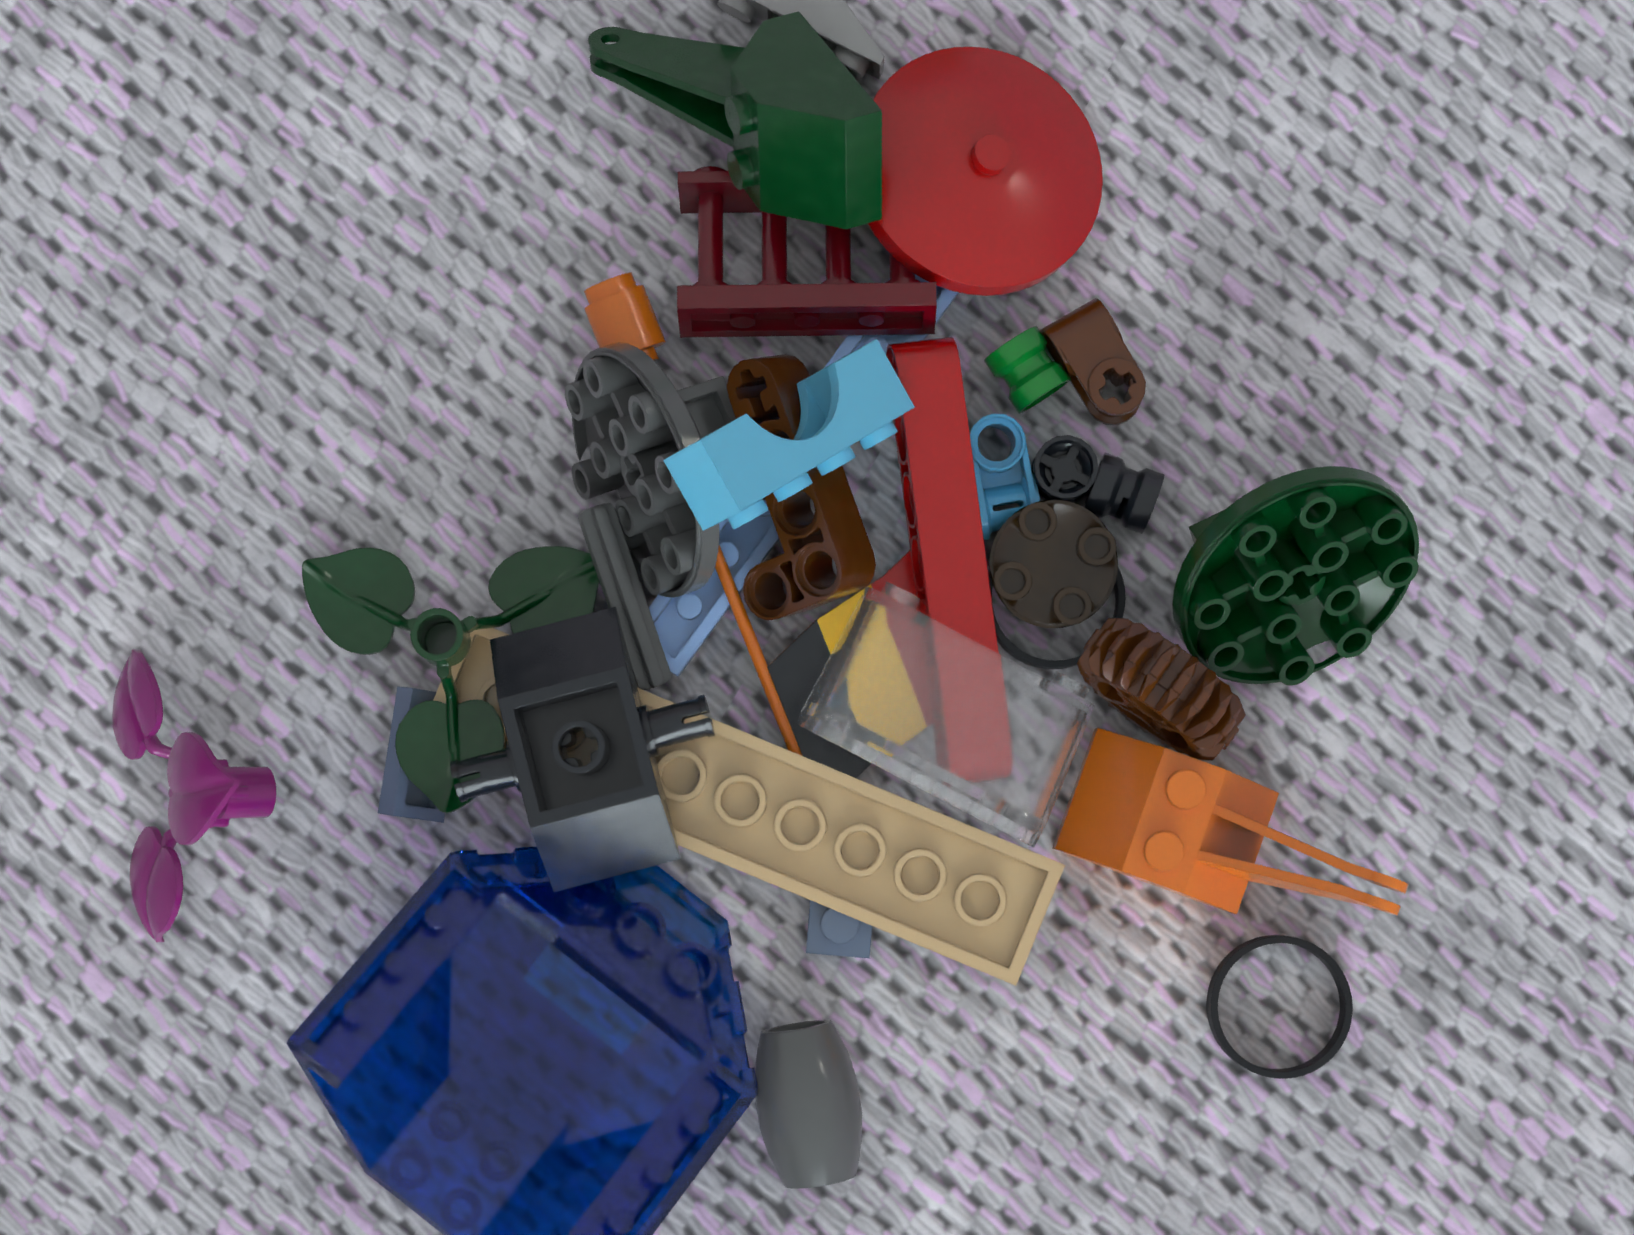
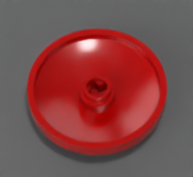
M953 47L937 50L910 61L897 70L878 90L873 100L882 110V219L868 223L883 247L904 267L928 282H936V286L954 292L982 296L1003 295L1032 287L1059 270L1076 253L1090 233L1099 211L1103 186L1102 164L1098 145L1089 122L1071 95L1051 76L1035 65L1003 51L982 47Z

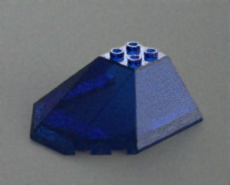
M537 847L515 848L512 853L478 855L477 850L451 852L287 1041L288 1047L364 1172L443 1235H653L758 1094L755 1069L749 1067L744 1034L748 1030L739 981H734L729 955L732 941L728 920L658 865L554 892Z

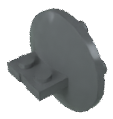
M614 343L597 348L583 359L575 381L567 384L565 387V400L572 415L573 435L579 461L581 460L588 446L590 447L591 459L573 464L572 478L575 488L585 500L616 489L618 490L621 499L617 500L615 510L639 581L653 595L678 597L696 591L708 582L714 571L719 550V523L704 531L702 530L663 460L736 419L728 397L726 381L721 376L676 390L670 379L655 361L637 347L627 343Z

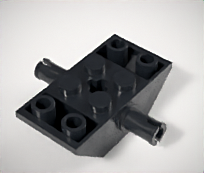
M617 607L490 639L497 700L508 741L506 742L505 749L450 762L452 778L457 777V779L480 773V777L477 779L454 784L460 802L516 786L522 794L529 826L554 892L681 859L655 756H659V748L705 736H715L713 722L710 717L684 724V720L687 718L710 713L705 695L653 710H648L647 705L642 706ZM583 730L587 738L597 740L598 750L591 753V762L585 766L580 759L569 758L567 755V747L576 744L577 738L575 733Z

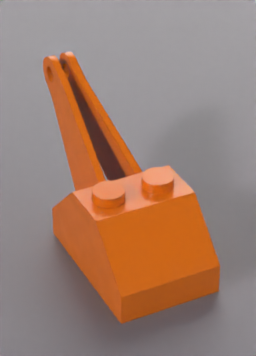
M1100 728L1094 729L1052 849L1232 914L1238 913L1248 881L1364 905L1398 916L1401 906L1385 899L1341 884L1255 864L1264 836L1375 885L1404 894L1408 887V883L1352 864L1268 827L1279 795L1278 792L1207 762L1165 747Z

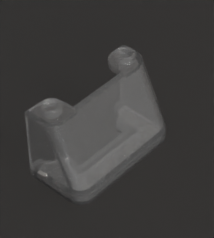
M886 582L881 592L866 587L795 723L1034 848L1047 824L1095 705L1085 700L1090 688L1055 671L1050 681L915 610L921 599L896 585Z

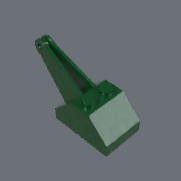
M799 11L764 20L745 48L642 33L620 27H604L590 34L588 45L591 53V71L600 77L625 87L733 147L734 151L727 154L730 178L738 190L744 189L760 211L842 229H850L882 219V110ZM607 42H616L615 44H605Z

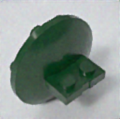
M1341 466L1315 467L1278 477L1248 492L1225 510L1189 526L1194 544L1184 559L1176 579L1172 600L1173 619L1176 630L1190 654L1197 657L1198 661L1205 667L1216 672L1218 677L1246 684L1282 682L1285 685H1297L1302 683L1312 673L1335 663L1343 657L1351 658L1363 653L1369 647L1372 635L1386 622L1399 605L1419 568L1417 562L1419 535L1414 516L1391 485L1380 477L1360 469ZM1330 640L1337 653L1323 662L1314 664L1313 659L1306 650Z

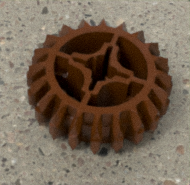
M1108 618L1100 629H1096L1083 648L1084 652L1077 662L1084 681L1093 687L1095 694L1108 702V706L1121 713L1125 720L1131 721L1141 728L1144 733L1152 735L1162 744H1167L1177 752L1185 753L1195 759L1213 761L1222 749L1225 750L1239 732L1238 727L1246 716L1239 697L1232 693L1228 684L1216 676V672L1205 667L1198 661L1197 657L1191 656L1179 644L1170 642L1159 632H1153L1142 623H1133L1126 618Z

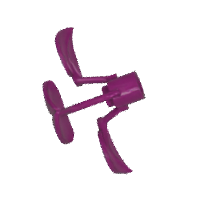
M132 649L130 657L120 674L114 694L112 711L113 730L120 750L128 759H141L146 749L150 754L168 759L167 778L170 787L168 791L170 797L168 823L170 829L163 834V837L155 826H148L143 829L135 843L131 856L130 886L134 905L143 926L156 942H165L163 935L173 925L183 896L182 867L179 857L174 850L176 843L192 845L209 828L227 827L231 818L269 817L275 807L276 782L272 771L268 767H229L226 759H216L208 744L197 733H181L173 747L162 744L156 735L163 721L160 689L155 675L141 650Z

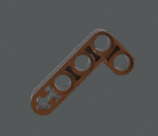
M782 354L742 360L732 368L727 382L728 397L736 419L747 414L768 432L784 439L790 438V440H794L799 428L801 415L797 383L810 376L803 362L795 356ZM843 466L821 476L817 467H814L807 472L813 483L781 502L777 501L773 493L765 497L784 554L756 565L749 570L744 579L743 593L745 602L750 611L758 618L767 621L816 609L862 590L873 579L876 568L874 552ZM810 499H812L814 503V514L811 510ZM832 559L836 564L837 575L833 571ZM783 582L786 585L787 594L784 591Z

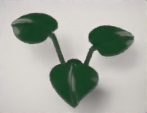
M562 546L535 547L511 555L492 574L488 585L489 594L494 603L503 610L502 613L476 618L468 616L460 620L455 614L446 609L433 608L424 611L417 618L407 619L402 615L413 604L415 584L408 567L394 554L377 548H356L326 557L307 559L302 564L304 591L311 612L323 632L335 644L351 653L360 655L377 654L388 647L396 626L402 630L410 631L411 643L416 652L430 664L437 666V675L441 679L446 695V704L429 700L421 702L410 709L399 723L396 732L395 748L399 764L408 779L443 813H452L476 798L473 797L469 798L468 801L460 802L454 784L480 777V773L460 779H457V777L452 778L450 762L501 750L505 746L503 724L492 705L483 700H469L458 704V692L451 673V666L460 663L468 654L471 645L470 633L479 629L501 627L509 622L512 633H517L593 613L600 583L590 553Z

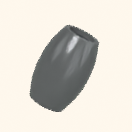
M832 1020L798 1022L761 1031L755 1062V1101L759 1127L767 1153L784 1186L790 1189L812 1188L854 1178L857 1173L862 1144V1107L858 1082L849 1053Z

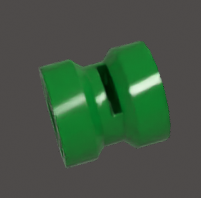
M1037 326L1031 327L1015 336L984 359L993 376L1004 379L1010 388L1008 398L1018 414L1034 407L1071 381V377L1063 365L1052 361L1046 353L1047 341Z

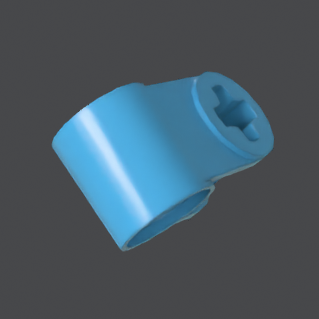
M990 414L982 417L969 430L984 540L990 538L991 532L999 531L1006 520L1015 512L1029 504L1040 501L1036 480L1031 471L1026 437L1022 426L1014 418L1005 414ZM996 428L1008 436L1011 445L1010 453L1005 460L991 461L980 453L978 437L982 430ZM1014 503L1019 505L1016 508L993 511L992 509L993 507Z

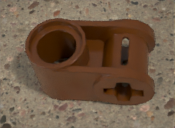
M1094 298L1040 330L1047 341L1046 347L1055 362L1063 365L1071 377V384L1095 420L1105 425H1119L1129 421L1136 414L1145 395L1146 381L1142 371L1124 344L1121 333L1112 316L1098 298ZM1109 379L1115 387L1121 386L1124 383L1127 385L1128 390L1123 404H1120L1119 400L1115 397L1106 400L1102 398L1101 395L1105 388L1106 380Z

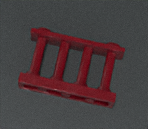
M706 166L695 171L678 172L681 214L698 213V282L693 285L677 286V314L680 338L935 334L937 309L936 282H920L915 279V274L898 262L890 253V280L885 283H856L851 280V228L842 229L825 225L826 280L821 284H792L787 281V217L760 211L744 189L738 190L734 186L729 171L723 168ZM723 213L762 214V281L756 285H728L723 282Z

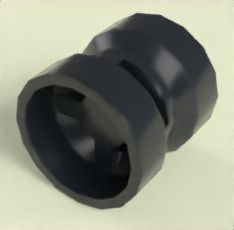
M1071 435L1056 436L1045 442L1037 452L1031 465L1039 497L1043 501L1063 500L1075 503L1081 500L1095 482L1098 472L1097 457L1091 446L1081 438Z
M1104 453L1098 466L1095 482L1089 489L1083 507L1091 511L1098 518L1107 515L1121 520L1124 528L1142 534L1155 507L1165 475L1148 468L1139 472L1126 467L1123 459Z

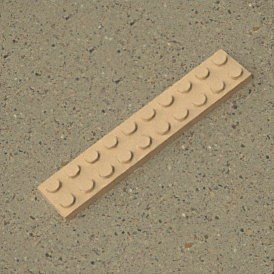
M495 628L474 630L470 633L471 645L468 654L460 663L451 666V673L458 692V704L469 700H483L492 705L503 724L505 749L508 739L497 700L490 639L509 634ZM440 682L433 700L446 704V695ZM637 688L642 706L647 705L648 710L676 704ZM699 715L684 720V724L708 717ZM712 719L715 736H705L659 748V756H655L679 846L1005 982L1017 985L1064 870V864ZM583 730L575 733L577 738L576 744L567 747V755L569 758L580 759L585 766L591 762V753L598 750L597 740L587 738Z

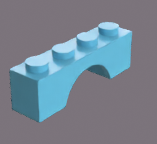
M877 339L797 383L801 415L799 428L794 440L784 439L768 432L749 415L744 414L663 460L703 531L725 519H728L733 529L746 524L769 510L763 500L766 496L773 493L777 501L781 502L813 483L807 472L814 467H817L821 476L854 459L856 456L850 447L854 443L859 441L862 448L866 450L898 432L893 420L915 406Z

